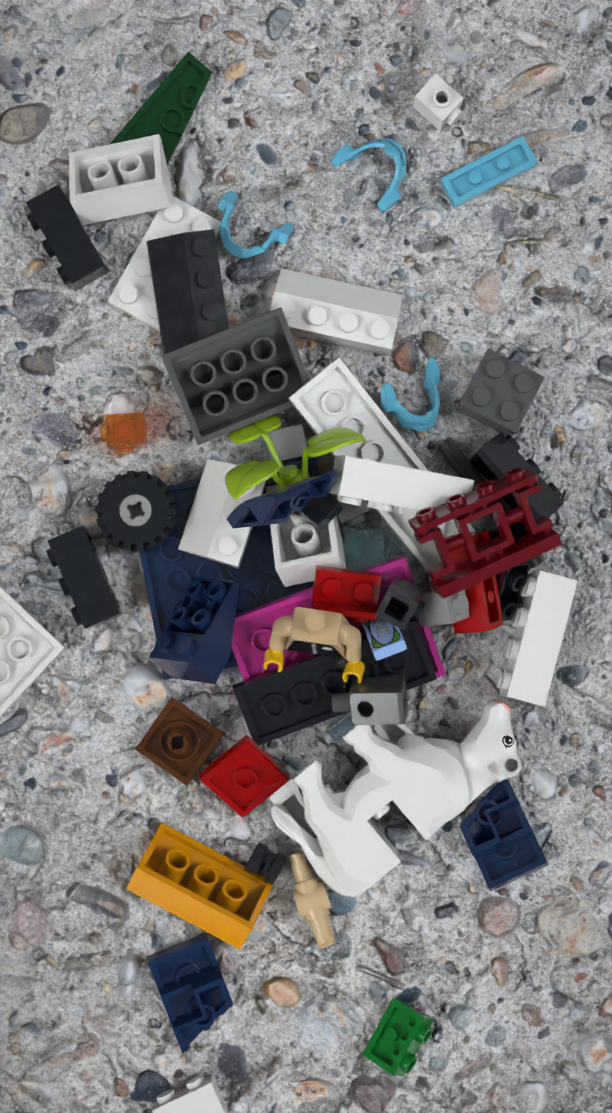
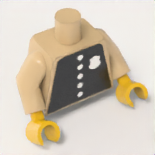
M295 607L291 615L279 617L274 622L269 643L270 648L265 651L263 665L265 670H267L269 663L278 664V672L282 671L284 662L283 650L285 649L345 658L347 663L342 675L343 681L347 682L349 675L353 674L358 678V684L361 683L365 670L364 663L360 661L362 659L361 633L356 627L348 623L343 614Z

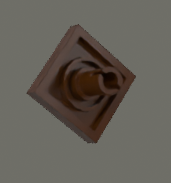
M171 697L135 750L188 786L224 732L174 697Z

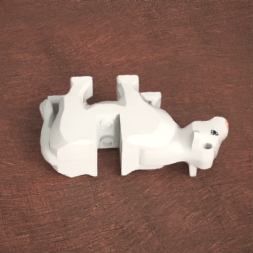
M499 698L486 703L480 720L461 743L447 739H425L422 736L415 735L404 724L375 725V731L378 735L373 733L371 725H355L342 738L348 744L354 746L355 753L362 756L368 762V765L355 775L347 789L334 791L330 785L324 786L322 764L316 758L269 796V799L275 804L271 808L272 818L278 828L301 845L318 876L333 891L346 897L362 894L401 862L397 849L371 820V817H374L376 820L382 817L391 808L389 806L391 800L394 801L425 840H428L443 824L462 813L491 784L495 782L500 783L502 780L514 778L519 774L522 766L511 728L510 706Z

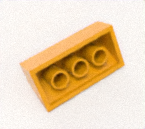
M162 822L126 889L228 944L241 949L252 931L273 885L264 882L263 877L259 874L252 875L245 871V866Z

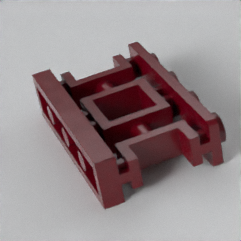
M524 467L510 469L505 473V477L496 481L487 480L481 482L475 487L476 490L465 495L463 493L452 495L446 499L445 504L436 508L427 507L421 509L415 514L416 517L408 520L410 527L414 530L415 539L419 543L424 544L430 540H433L441 563L427 568V571L431 576L429 580L433 590L443 599L562 545L559 534L552 528L554 526L552 520L546 516L534 520L527 497L541 491L540 485L536 482L539 480L537 473ZM512 492L517 508L504 513L502 504L497 499ZM493 513L500 536L475 547L467 524ZM453 519L459 534L445 540L441 529L437 526ZM522 520L525 530L529 533L514 540L509 525ZM464 547L466 555L470 560L455 567L450 552Z

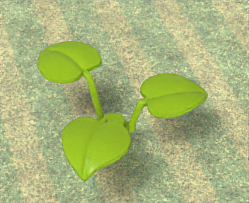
M271 415L230 432L229 438L233 443L240 444L253 441L262 436L274 461L265 460L261 463L259 461H248L232 468L225 476L226 488L237 501L247 490L270 477L275 480L279 488L285 487L310 477L308 473V457L321 456L342 447L365 441V438L362 434L346 427H335L325 430L308 440L309 446L304 448L302 453V471L297 469L296 465L284 467L268 432L279 428L281 421L277 415Z

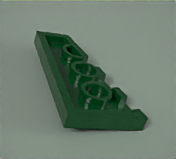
M188 51L110 144L160 134L168 166L209 82L212 72Z

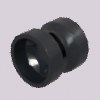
M259 842L244 870L252 875L259 874L263 877L264 882L273 885L287 857L281 853H272L267 845Z

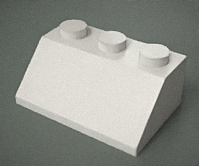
M160 134L69 153L70 203L82 225L172 207L171 181Z
M207 459L178 550L239 569L252 527L233 529L227 518L241 503L263 495L268 479L247 490L236 501L226 488L225 476L232 468L238 465Z

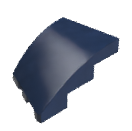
M335 469L326 471L246 500L231 512L227 521L233 529L285 523L293 511L303 510L311 498L325 497L339 477V474Z
M509 780L497 782L486 797L484 796L479 801L473 813L469 814L460 825L468 847L476 859L490 891L549 865Z
M206 932L146 957L182 1053L188 1051L190 1043L203 1030L207 1031L214 1024L215 1019L223 1015L233 1004Z

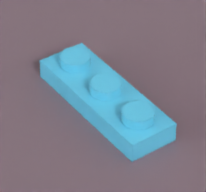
M521 136L442 177L440 184L455 209L536 167L538 162L525 138Z

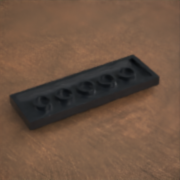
M411 618L405 630L400 629L407 649L377 661L367 635L361 637L362 659L360 661L365 665L362 678L405 673L406 690L437 679L416 620ZM315 654L283 666L281 672H278L277 668L232 685L253 741L258 745H262L345 714L333 713L332 694L349 693L352 680L358 679L355 675L350 674L348 681H343L342 675L347 660L345 658Z

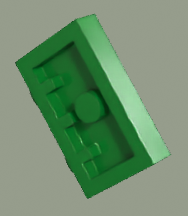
M393 997L362 1055L391 1075L404 1076L405 1073L408 1074L417 1062V1056L415 1055L420 1045H424L429 1040L433 1032L431 1025L434 1019L429 1015L421 1014L399 998Z

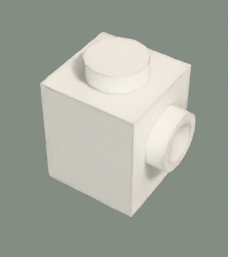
M435 74L415 95L413 108L441 131L446 124L452 126L461 116L463 111L460 109L464 98Z

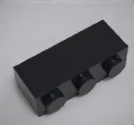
M59 184L26 202L31 211L26 214V217L34 231L41 229L46 239L41 241L50 258L56 256L61 266L56 268L65 285L72 283L77 291L108 273L105 264Z
M80 526L48 540L50 549L46 550L47 556L52 566H58L63 577L58 579L64 595H71L75 607L71 608V612L77 625L83 624L84 628L89 630L123 615L87 528Z

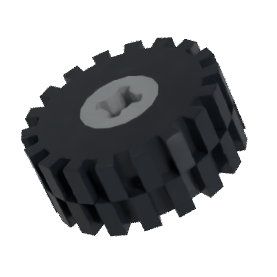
M132 470L127 471V474L114 476L115 479L112 482L108 481L104 485V491L100 492L97 497L99 500L98 506L95 505V513H97L98 518L96 521L102 530V534L120 549L132 551L133 553H140V551L148 552L154 550L153 548L164 544L167 537H170L174 532L173 528L178 520V507L170 488L159 477L145 471L135 472Z

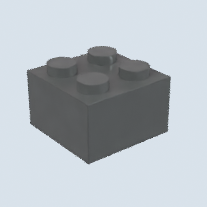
M488 348L456 411L499 433L502 432L505 436L510 435L513 437L517 433L545 377Z

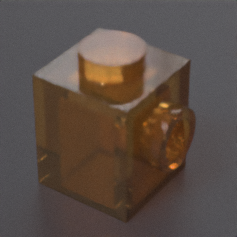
M144 412L105 414L106 423H101L100 425L101 441L107 442V447L110 450H115L116 455L134 454V449L148 448L147 422Z

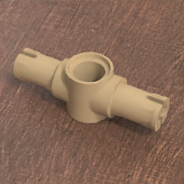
M304 851L289 855L288 858L297 883L294 884L295 890H292L301 918L305 917L306 922H310L319 949L336 944L337 942L328 916L330 914L329 909L332 906L323 880L319 881L318 876L315 877Z

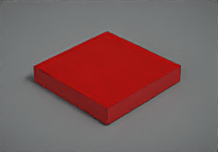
M246 734L200 772L199 779L244 818L290 780V774Z

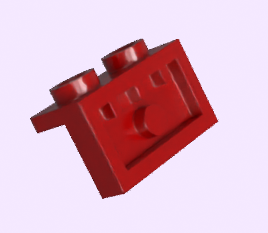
M316 566L311 598L312 609L341 613L343 616L350 617L351 620L356 622H368L369 619L377 620L378 617L375 614L378 610L381 573Z

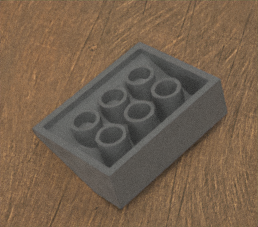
M281 307L161 355L198 445L293 407L288 398L310 380Z

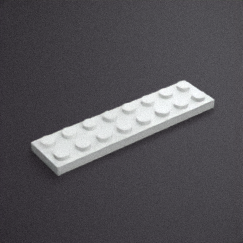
M340 358L335 359L288 398L316 435L331 428L346 427L364 436L365 441L332 451L331 453L334 457L335 455H345L428 471ZM394 506L393 512L376 509L427 574V568L441 563L433 540L421 544L415 539L414 530L410 527L408 520L416 516L398 513L399 506ZM445 522L437 526L441 529L443 537L459 534L454 523ZM468 523L467 526L469 531L476 532L474 528L471 526V524Z

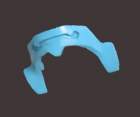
M390 138L372 139L357 148H352L345 144L331 160V164L335 167L342 165L348 160L353 162L361 152L372 147L383 148L389 156L393 157L396 165L395 176L391 185L385 191L384 196L377 203L381 211H387L393 207L402 197L398 192V186L406 175V154L400 144Z
M228 191L221 198L217 206L218 209L223 211L219 231L223 245L230 254L239 258H249L263 253L276 241L283 244L287 242L294 229V225L289 222L284 223L279 229L275 228L270 233L269 239L262 246L255 245L252 248L246 249L235 243L230 236L229 222L238 195L233 191Z
M431 357L426 366V377L423 385L429 395L431 406L428 408V413L424 416H416L408 412L397 400L391 383H386L382 386L380 406L387 412L391 411L402 427L423 432L431 429L436 424L440 406L436 385L441 380L436 360Z

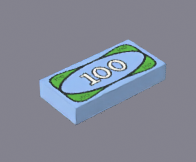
M379 617L377 620L369 619L368 622H362L376 661L407 649L401 631L395 625Z

